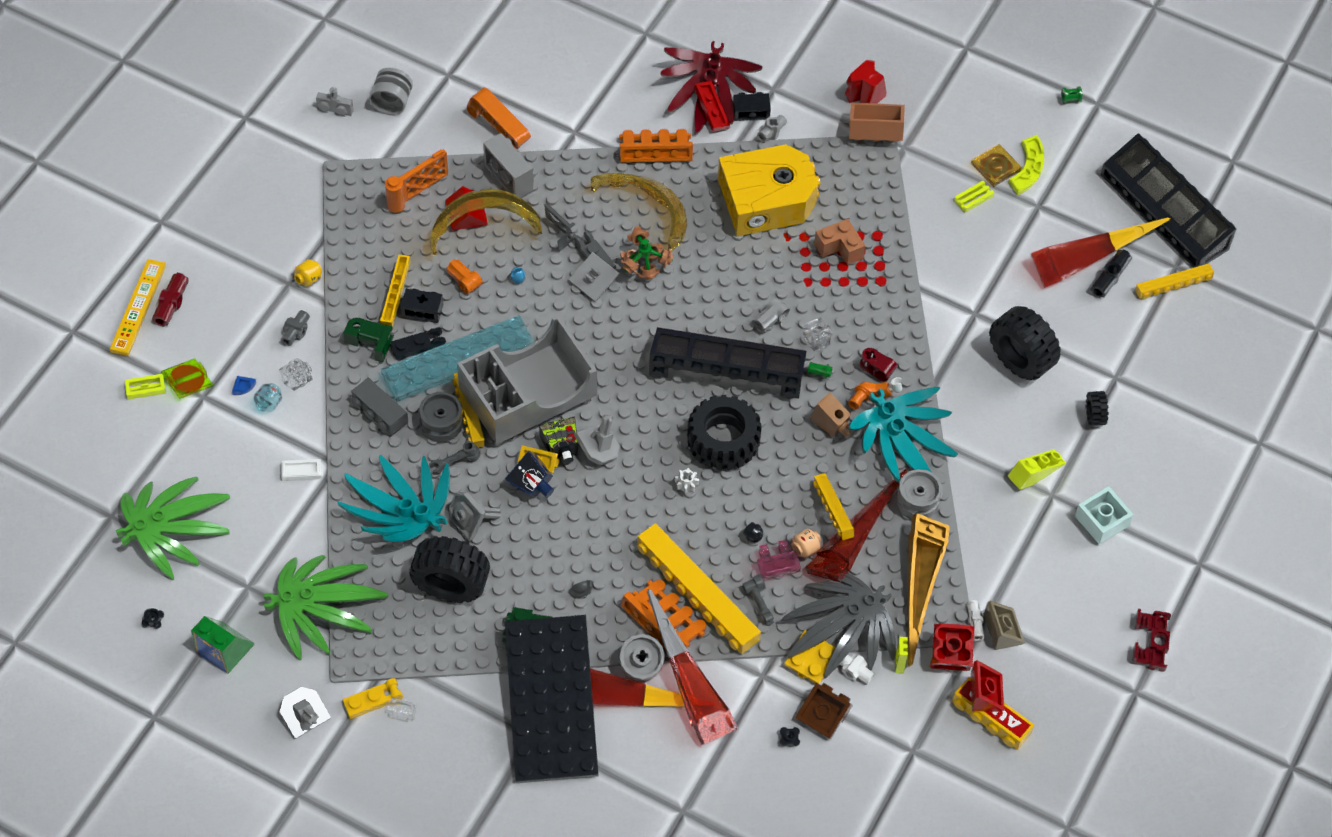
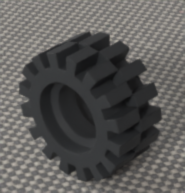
M1105 391L1088 392L1086 395L1088 424L1090 426L1106 425L1108 423L1109 406L1107 405L1108 399H1106Z

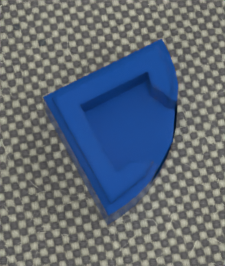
M237 376L232 394L243 395L248 393L255 387L256 379Z

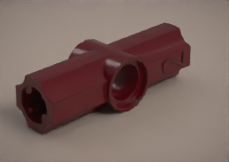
M177 272L173 274L166 290L163 289L160 293L159 305L152 317L153 322L158 326H168L175 310L181 307L183 293L189 282L188 277L182 273Z

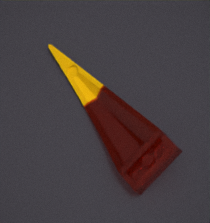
M1170 218L1048 246L1030 255L1044 288L1079 272L1164 224Z
M590 668L593 706H716L711 701L664 690Z

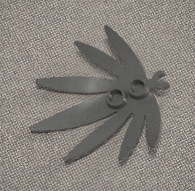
M828 570L825 575L840 583L815 582L806 584L804 587L805 589L848 596L829 597L808 603L793 610L781 619V622L843 606L816 623L788 654V658H792L827 640L850 624L851 627L841 638L828 663L824 678H827L849 654L866 622H869L867 635L868 669L872 670L877 657L880 628L891 659L894 660L896 657L894 627L888 612L880 603L889 601L891 593L883 595L881 592L884 591L885 586L882 585L873 594L871 589L862 580L849 573Z

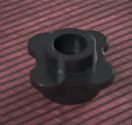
M155 608L145 610L142 625L144 627L152 626L155 629L160 628L164 612L158 611Z
M782 727L780 729L782 736L780 744L786 747L799 746V728L787 729Z

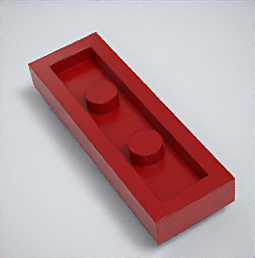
M712 81L696 83L694 89L712 132L727 130L730 124Z

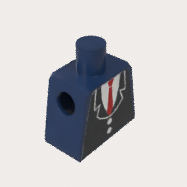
M528 451L505 478L506 481L530 496L536 497L541 493L548 498L554 492V489L548 484L553 475L537 454Z

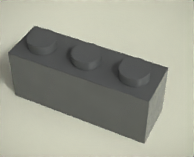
M369 377L351 390L353 405L358 409L361 408L367 418L374 420L383 432L386 431L392 436L408 423L407 411Z

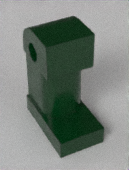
M352 318L348 321L343 332L344 343L357 347L360 342L376 346V361L383 363L391 345L390 341L394 338V335L391 334L393 327L362 318Z

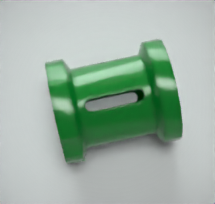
M1080 86L1075 89L1062 88L1061 98L1063 104L1068 101L1082 102L1083 94Z

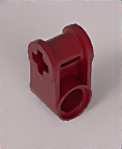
M866 348L862 352L859 366L863 371L873 375L878 380L886 382L897 368V363L874 348Z

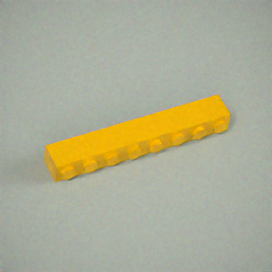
M656 523L637 536L639 552L646 555L650 559L651 564L663 572L665 579L669 582L671 581L676 586L677 591L689 599L691 606L694 609H698L702 613L703 618L715 626L717 633L722 637L724 636L734 650H738L743 654L760 641L761 631Z

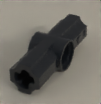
M1124 249L1118 250L1111 261L1105 265L1103 272L1091 287V291L1096 297L1105 298L1113 285L1118 282L1120 275L1132 260V256L1128 251Z

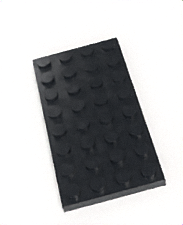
M586 615L505 621L515 782L527 783L599 776Z

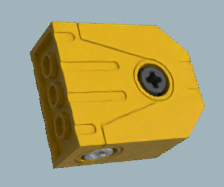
M784 144L719 157L717 180L736 236L802 224L816 206V200L819 197L818 187H820L819 176H815L814 162H810L807 154Z

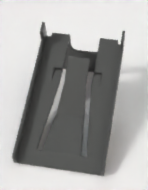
M546 203L544 204L546 217L565 234L557 241L560 251L577 236L576 234L570 235L572 233L571 228L576 224L574 222L568 223Z

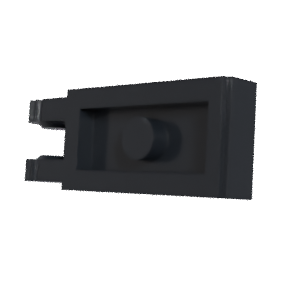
M440 327L432 328L428 332L425 331L390 341L396 360L428 352L446 343L445 337H438L442 334V329Z

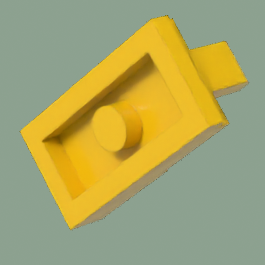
M521 445L518 462L528 451L537 454L551 473H554V469L558 467L559 463L557 453Z

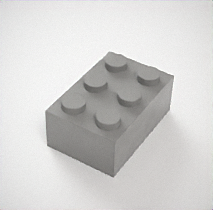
M500 133L483 143L484 165L515 201L533 191L534 168L529 161L527 162L523 158L522 153L513 147L509 138H505Z

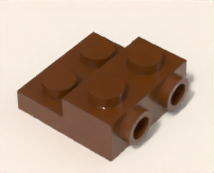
M816 683L795 718L827 738L832 739L853 705L850 703L851 699L842 693L839 696L832 692L833 688L829 685Z

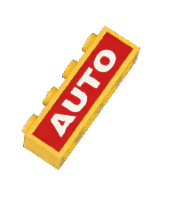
M970 677L954 693L952 703H954L955 707L965 711L975 722L984 725L991 734L1000 737L1007 746L1018 750L1032 734L1035 725L1006 703H1004V711L1002 712L972 711Z

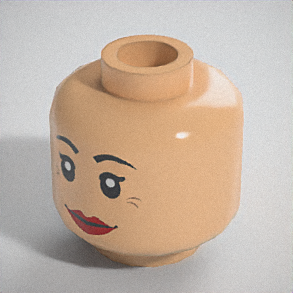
M804 529L793 536L791 548L798 557L807 558L820 550L821 537L816 531Z

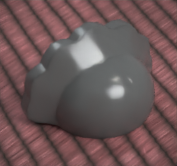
M592 581L579 582L573 585L570 591L577 598H585L591 593Z

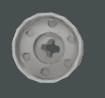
M396 68L381 69L376 76L369 96L370 104L374 109L386 115L401 114L406 107L413 87L412 79L405 72Z

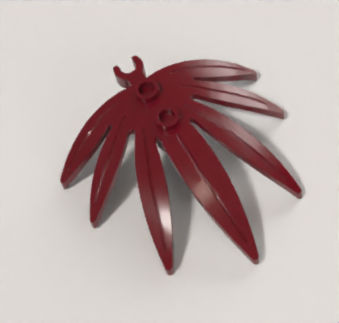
M715 41L711 42L712 52L709 54L689 49L664 47L666 54L677 60L687 61V63L668 67L660 71L661 76L681 77L697 71L675 95L668 107V112L671 113L679 109L691 98L695 92L694 86L696 83L712 81L715 90L716 86H719L720 102L729 123L732 125L734 123V105L725 77H728L739 89L754 94L756 93V88L737 71L754 73L761 71L763 66L742 59L721 57L720 54L724 50V43H721L720 48H715ZM697 97L695 133L699 134L706 124L707 118Z

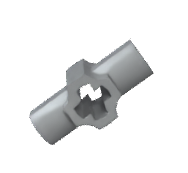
M783 115L774 118L768 117L765 120L764 128L757 133L758 140L760 142L776 140L780 129L787 123L786 118Z

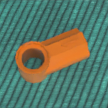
M459 259L452 260L446 268L447 273L458 282L461 290L467 295L483 284L480 275L474 270L471 272Z

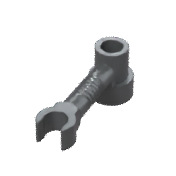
M467 441L463 444L462 450L443 460H433L429 465L431 468L438 466L437 469L432 471L434 475H438L442 472L446 463L450 465L463 457L473 462L480 458L481 453L472 441Z
M758 574L753 576L752 580L742 583L746 594H752L768 626L774 623V617L759 592L766 589V585L762 576Z

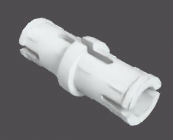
M977 600L967 602L969 614L967 621L968 625L974 627V641L979 642L985 639L982 626L984 620L980 613V603Z

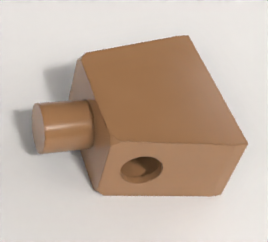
M829 392L817 403L810 420L832 437L840 432L848 438L854 432L848 429L849 424L847 422L851 414Z

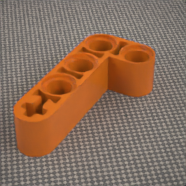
M483 87L469 99L466 107L469 114L474 118L482 115L499 134L502 133L505 138L510 139L515 149H518L531 138L527 128L486 87Z

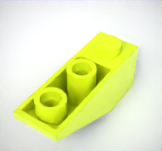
M1050 450L1018 460L1008 477L1021 490L1036 484L1064 466L1066 462L1058 452Z

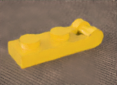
M391 678L383 684L342 699L350 720L400 701L403 698V694L397 688V680ZM390 691L391 694L386 696L385 692Z

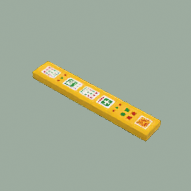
M147 259L110 346V353L129 356L166 268L165 262Z

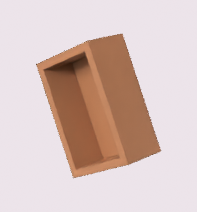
M851 103L849 139L856 141H903L905 105Z

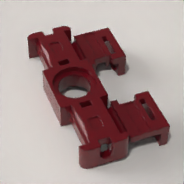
M1141 609L1137 610L1135 629L1147 628L1148 631L1151 630L1149 647L1142 649L1138 642H1135L1133 663L1148 665L1149 670L1158 668L1160 672L1166 671L1168 665H1164L1165 653L1167 654L1169 650L1170 631H1167V620L1171 618L1170 613L1154 611L1152 615L1142 613ZM1160 637L1164 639L1165 644L1158 645L1154 639Z

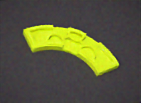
M1038 135L1021 142L1026 155V163L1023 169L1017 175L1010 178L1008 182L1017 196L1030 189L1041 175L1044 165V148Z

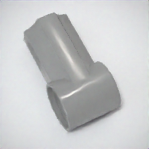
M774 297L768 302L765 309L753 319V324L759 332H766L777 321H783L788 316L790 308Z

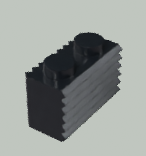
M756 92L755 94L738 93L733 95L735 121L765 120L770 117L769 93Z

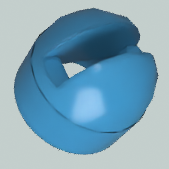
M520 267L513 268L510 273L511 281L517 284L522 283L525 280L524 270Z

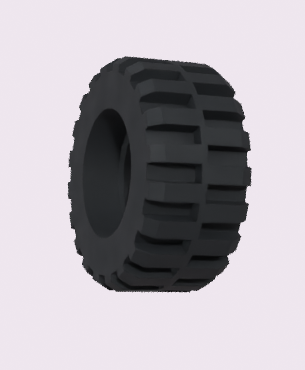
M1015 306L992 323L989 331L990 343L993 345V350L997 353L998 359L1014 375L1017 374L1018 377L1026 380H1036L1058 363L1061 347L1054 330L1049 327V323L1045 322L1040 314H1036L1034 310L1028 309L1025 306Z
M715 395L710 397L708 401L704 399L700 402V406H695L693 413L689 416L687 443L688 447H690V452L693 456H696L697 461L700 463L704 462L705 466L709 468L712 466L716 467V470H722V468L733 470V467L737 466V468L744 466V462L749 463L752 457L757 454L758 447L760 446L762 426L759 414L755 413V408L752 405L748 406L747 401L743 399L740 401L736 396L727 397V395H721V397H716ZM717 424H728L737 428L741 432V436L732 441H719L711 437L707 430Z
M433 536L424 539L417 545L409 574L413 584L418 586L419 590L425 591L429 596H434L439 600H447V602L468 603L476 600L483 594L490 571V563L482 551H479L474 545H469L466 541L448 538L447 536Z

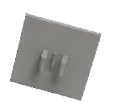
M592 252L569 278V281L596 302L620 273Z

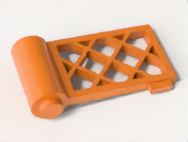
M440 149L432 157L400 177L391 176L386 179L385 191L389 211L394 213L401 212L405 208V202L448 175L447 152L444 149Z

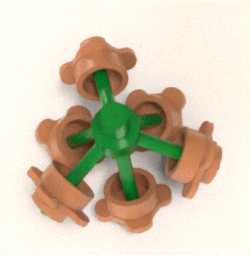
M636 226L632 233L627 236L628 241H633L638 246V250L629 249L627 252L622 251L620 257L623 260L620 262L623 264L624 272L629 274L635 273L640 278L644 277L645 280H651L655 278L656 274L660 273V270L656 269L655 265L649 263L658 260V263L662 264L663 268H665L667 264L670 265L673 261V254L670 248L662 250L663 245L661 243L650 245L647 240L649 232L642 230L640 226ZM643 257L645 258L646 265H643L641 273H638L636 270L639 268V259Z

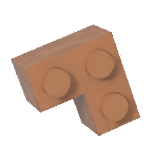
M849 219L815 231L814 245L822 258L839 251L847 265L864 259L865 244Z

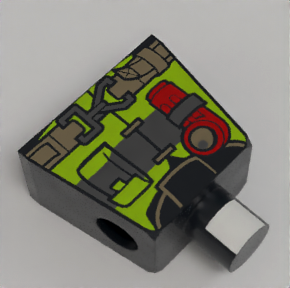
M575 416L540 424L539 436L547 451L557 453V458L561 457L563 464L573 462L572 454L578 453V441L574 436L577 432Z

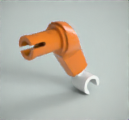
M900 377L892 379V385L888 382L877 384L870 382L860 383L855 387V394L848 402L849 407L858 410L864 400L870 401L868 395L871 392L876 397H879L877 391L880 388L884 391V398L892 396V390L896 393L901 392L902 379Z

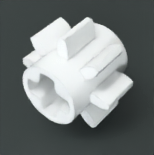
M689 468L683 471L679 470V476H675V483H678L677 490L681 489L685 494L691 490L694 492L695 485H699L697 472L693 473Z

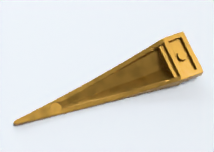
M918 513L912 516L911 533L908 534V667L912 666L927 606L948 545L950 528L949 525Z

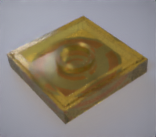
M1000 144L971 160V164L993 187L1022 170L1017 161Z

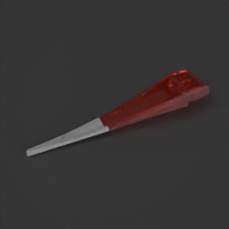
M648 589L647 594L691 727H694L701 745L737 730L738 727L730 709L710 684L685 647L652 590Z

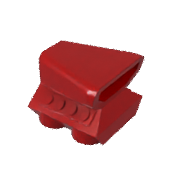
M865 60L850 74L846 81L848 88L845 91V96L849 103L860 100V103L878 104L886 97L887 91L884 76L875 70V61Z
M947 623L934 624L933 655L930 668L970 671L973 666L974 627Z

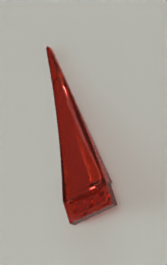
M907 469L900 473L901 479L907 473ZM895 479L892 480L850 520L854 528L853 538L842 540L841 536H838L836 533L816 552L817 556L806 567L807 574L840 582L851 570L872 527L900 482H896Z

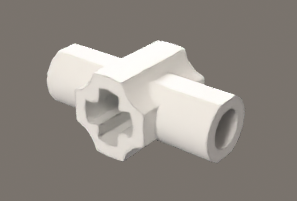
M853 654L852 657L847 655L840 664L843 667L841 671L850 680L856 681L859 678L868 684L875 675L874 672L867 668L868 663L859 654Z

